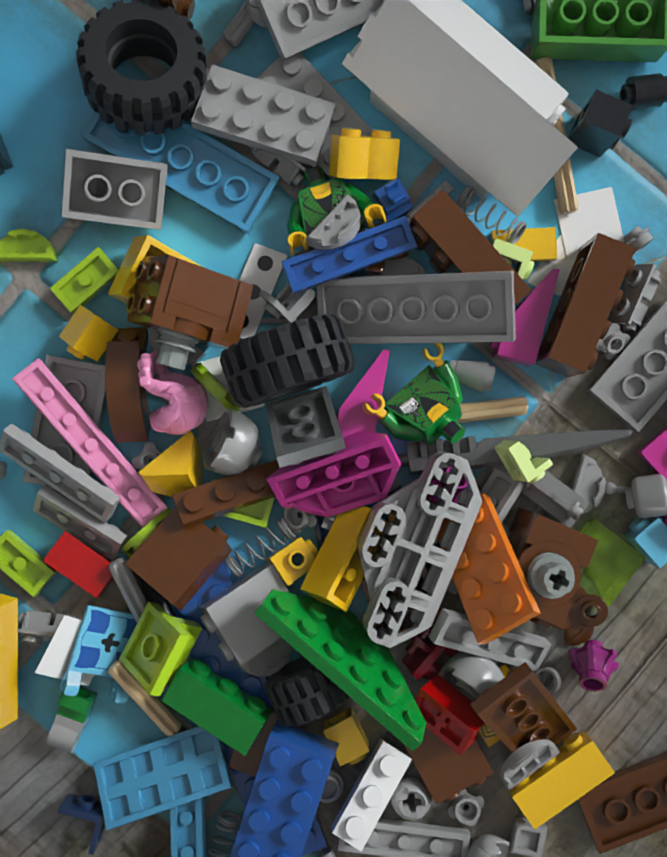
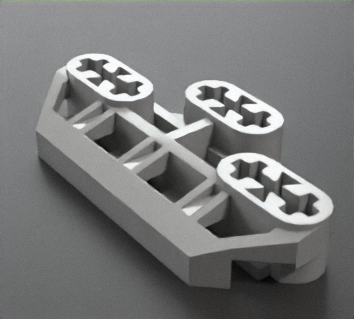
M434 453L427 460L422 475L378 502L370 512L357 548L370 598L362 622L368 636L376 644L391 648L429 629L434 622L483 502L467 459L452 453ZM441 462L446 463L448 466H450V471L448 473L443 472V470L439 468V464ZM464 474L469 489L468 492L463 490L459 494L456 502L461 503V506L452 502V499ZM431 479L446 483L445 488L430 483ZM427 494L438 498L436 504L426 500ZM391 511V514L395 516L394 521H387L385 523L381 519V515L383 513L389 514ZM445 517L450 520L439 543L440 546L444 547L443 550L433 546V543L437 538ZM376 527L379 531L387 533L389 535L388 540L382 535L379 536L373 532L374 528ZM378 543L382 550L380 553L374 552L372 555L368 551V547L370 545L376 546ZM426 562L431 565L421 589L427 591L425 594L415 590V587L418 584ZM397 589L399 591L398 596H391L389 598L386 595L388 590L394 591ZM380 603L386 609L385 612H383V610L379 607ZM388 606H389V607L391 608V610L393 611V614H392V615H391V614L389 613V611L387 610V609H388ZM408 607L413 608L409 616L413 623L412 628L398 633ZM384 620L387 624L385 628L379 627L376 631L373 626L374 623L380 624Z

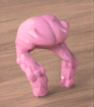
M154 350L152 353H142L137 362L140 386L144 387L150 394L163 397L169 401L167 406H163L150 414L151 427L156 432L182 435L203 423L207 414L208 396L202 384L193 377L172 373L168 370L167 366L155 363L158 350Z

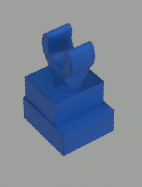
M399 178L377 189L372 196L375 204L383 207L387 220L386 223L406 215L413 209L410 197Z

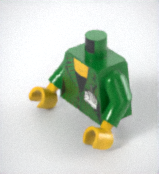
M321 166L308 169L304 172L308 188L298 192L299 200L292 204L287 229L290 254L294 255V249L299 246L304 247L305 251L309 252L306 238L347 194L357 202L361 215L359 230L365 229L366 222L364 218H366L369 229L374 227V219L380 218L385 223L387 220L383 207L379 204H374L367 195L351 183H344L342 178H334L327 181Z
M433 343L438 350L437 356H430L426 348H423L422 355L425 360L435 364L434 368L428 365L386 403L381 395H370L372 400L377 403L376 410L371 409L367 403H364L362 408L367 415H377L379 417L378 422L396 439L412 442L423 441L430 445L442 435L451 444H455L465 433V429L457 423L462 416L460 405L463 401V396L456 374L449 362L442 359L444 354L443 345L441 343Z

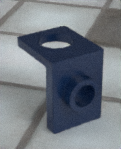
M68 794L59 806L58 813L96 822L88 854L93 855L102 840L105 828L101 801H97V798L91 795L76 796Z

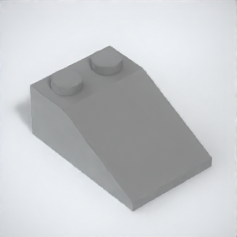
M65 148L61 217L161 230L168 164Z

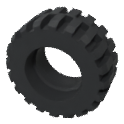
M121 0L114 2L113 7L107 9L105 6L96 13L97 18L91 17L84 25L85 32L82 31L77 41L78 50L76 51L84 94L87 96L88 103L93 111L99 112L100 118L106 123L112 124V122H115L116 129L124 132L132 129L138 135H145L147 131H154V135L162 134L166 128L170 127L171 130L182 126V119L189 121L193 117L206 82V51L203 46V39L199 31L193 28V23L184 15L179 17L178 10L169 5L167 8L162 7L161 2L150 0V3L142 2V0H132L130 3H124ZM136 56L155 57L166 62L171 67L161 77L147 81L129 79L115 71L122 62Z
M334 314L312 316L262 331L230 345L229 348L221 352L220 363L233 402L239 408L260 405L322 385L352 372L355 366V360L342 321Z

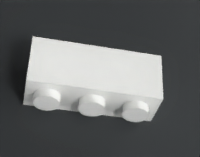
M380 738L331 825L332 833L362 852L412 759Z

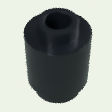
M661 73L628 77L625 84L621 86L620 100L633 105L632 110L662 106L663 103L667 102V75L663 76Z

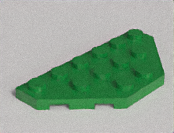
M274 589L266 595L254 612L257 617L411 751H414L422 744L427 723L389 648L373 642L365 631L363 624L359 622V619L352 611L347 610L345 612L322 604L314 598Z

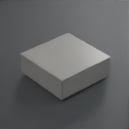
M514 817L509 838V852L527 857H542L548 829L546 824L543 823L534 830L527 819Z

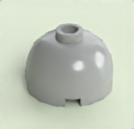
M229 409V413L224 412L209 441L213 442L212 452L205 451L203 465L205 469L218 474L237 475L245 471L251 463L256 464L261 457L263 447L259 445L260 434L254 422L249 417L233 409Z
M462 651L454 654L438 673L439 676L443 679L446 678L453 687L472 702L478 699L483 691L492 688L504 678L502 671L497 666L498 661Z

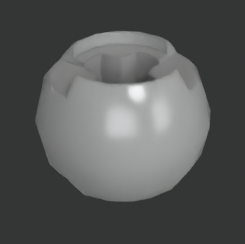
M408 776L400 780L391 797V804L396 813L403 819L414 821L422 818L427 813L431 805L432 796L422 780ZM410 793L415 795L413 803H408L407 800Z

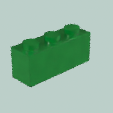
M193 658L179 668L162 699L164 703L244 756L252 748L273 713V710L268 708L262 699L248 695L239 689L234 681L222 678L213 672L208 664Z

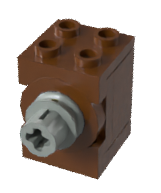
M171 255L144 257L143 261H140L135 272V280H137L135 292L130 295L126 305V312L129 313L127 321L157 330L159 336L154 339V342L160 345L155 363L184 371L189 352L196 353V349H194L195 344L199 343L209 347L226 349L230 345L239 342L254 285Z
M519 507L514 518L515 523L513 522L510 527L508 539L541 613L530 619V621L545 628H549L550 623L562 628L571 608L567 601L578 590L582 576L581 568L588 567L599 540Z

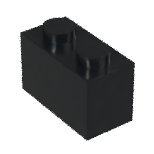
M596 89L579 112L568 139L579 149L601 157L608 149L613 150L619 139H624L633 121L628 118L633 105Z

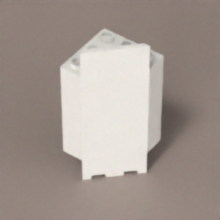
M383 0V4L376 12L370 13L357 37L361 39L351 52L347 53L342 62L346 69L371 89L369 102L464 185L473 188L479 198L482 199L490 193L517 217L578 148L554 127L558 118L566 110L562 103L569 93L462 0Z

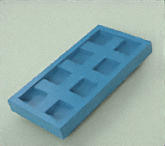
M200 726L93 763L106 830H112L234 787L223 742Z

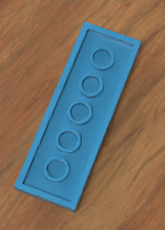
M95 112L82 134V138L109 155L168 164L166 188L248 235L280 182L278 175L205 133L192 128L191 125L182 120V126L171 130L169 127L164 129L162 134L154 135V131H147L145 135H138L132 129H128L127 132L116 129L115 122L108 124L100 118L99 112Z

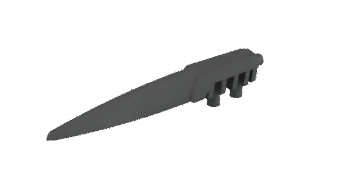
M632 430L572 431L482 439L478 444L476 443L475 436L461 438L455 444H451L447 439H438L430 445L423 441L406 443V454H397L401 462L400 467L408 466L410 475H421L427 460L436 452L452 453L467 459L471 469L504 466L494 449L495 446L504 440L519 441L525 445L531 454V459L535 457L552 458L628 438L631 436ZM443 462L439 464V468L443 471L450 467Z

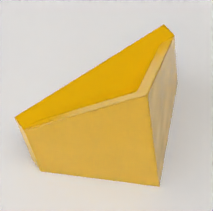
M191 431L187 432L139 471L145 484L152 492L172 497L173 494L203 485L202 451Z

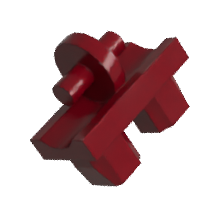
M433 626L410 638L412 641L405 648L407 654L401 660L408 667L410 673L418 680L421 677L432 680L438 675L442 667L436 659L442 652L449 657L458 652L455 649L436 645L430 640L428 636Z

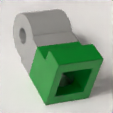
M79 687L76 696H66L62 691L58 702L57 714L47 738V745L73 753L83 729L86 727L98 693L83 687Z

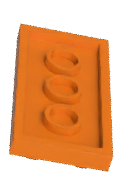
M482 493L480 495L483 502L452 578L477 643L486 645L541 613L490 496ZM444 518L437 535L439 543L450 520L448 518Z

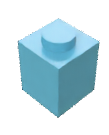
M659 517L636 518L629 525L630 530L624 535L625 538L648 564L658 568L663 567L667 563V526Z

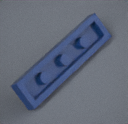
M406 216L357 233L344 246L332 250L314 249L282 261V266L294 295L413 251L417 248V244Z

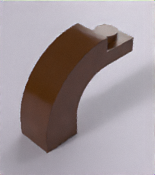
M117 328L119 331L114 336L112 342L107 343L105 363L106 399L112 432L116 443L147 442L149 440L151 425L149 417L151 413L147 402L146 390L139 384L140 378L137 366L141 354L147 352V328Z

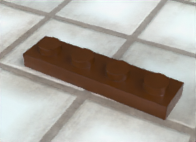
M274 460L245 470L240 474L230 475L173 494V501L183 529L276 497L266 479L280 468L278 461Z

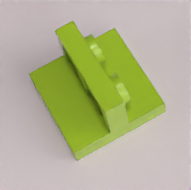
M148 601L119 660L149 695L161 696L165 686L171 685L179 668L185 664L202 627L196 621L170 616L158 603Z

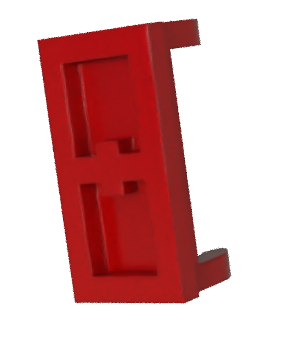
M64 531L43 559L45 563L95 598H101L114 580L109 570L111 562L67 531Z
M439 675L421 687L415 698L427 723L426 728L460 756L479 737L478 732L486 725L470 705L472 701Z

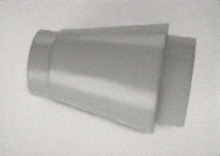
M451 360L450 366L456 374L459 383L481 393L482 390L491 391L496 366L489 365L487 361Z

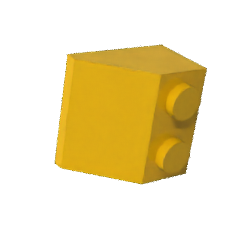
M149 235L134 237L107 295L127 305V301L130 295L135 292L137 280H135L136 268L140 261H143L144 257L171 255L196 265L199 264Z

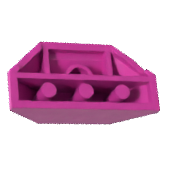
M359 431L343 437L345 449L336 451L331 455H322L308 459L297 465L279 468L269 475L266 480L281 507L289 509L293 507L300 511L323 517L334 516L383 500L387 497L401 466V462L387 434Z

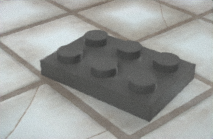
M327 386L266 404L275 454L280 468L288 465H297L305 460L322 455H331L336 451L346 448Z

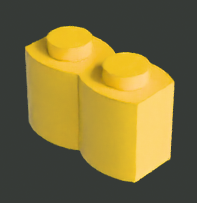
M341 128V134H331L329 175L345 179H397L400 139L391 137V131L373 129L370 136L361 135L360 129Z

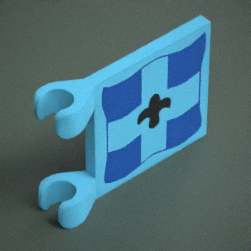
M86 605L68 668L60 683V689L64 695L76 696L78 694L81 673L112 677L108 673V668L120 658L137 625L132 613ZM114 681L110 689V697L116 703H126L129 695Z

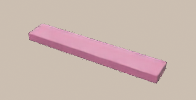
M40 358L36 359L12 378L101 482L121 497L119 502L142 528L168 508L160 497L147 487L141 475Z

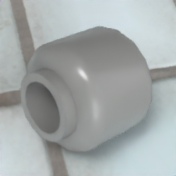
M662 474L635 477L631 482L632 489L625 490L628 509L635 508L636 514L640 518L667 516L666 477Z

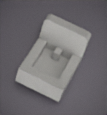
M289 282L275 298L264 290L259 293L267 302L263 306L266 311L277 320L282 316L290 323L294 322L317 296L312 288L293 295Z

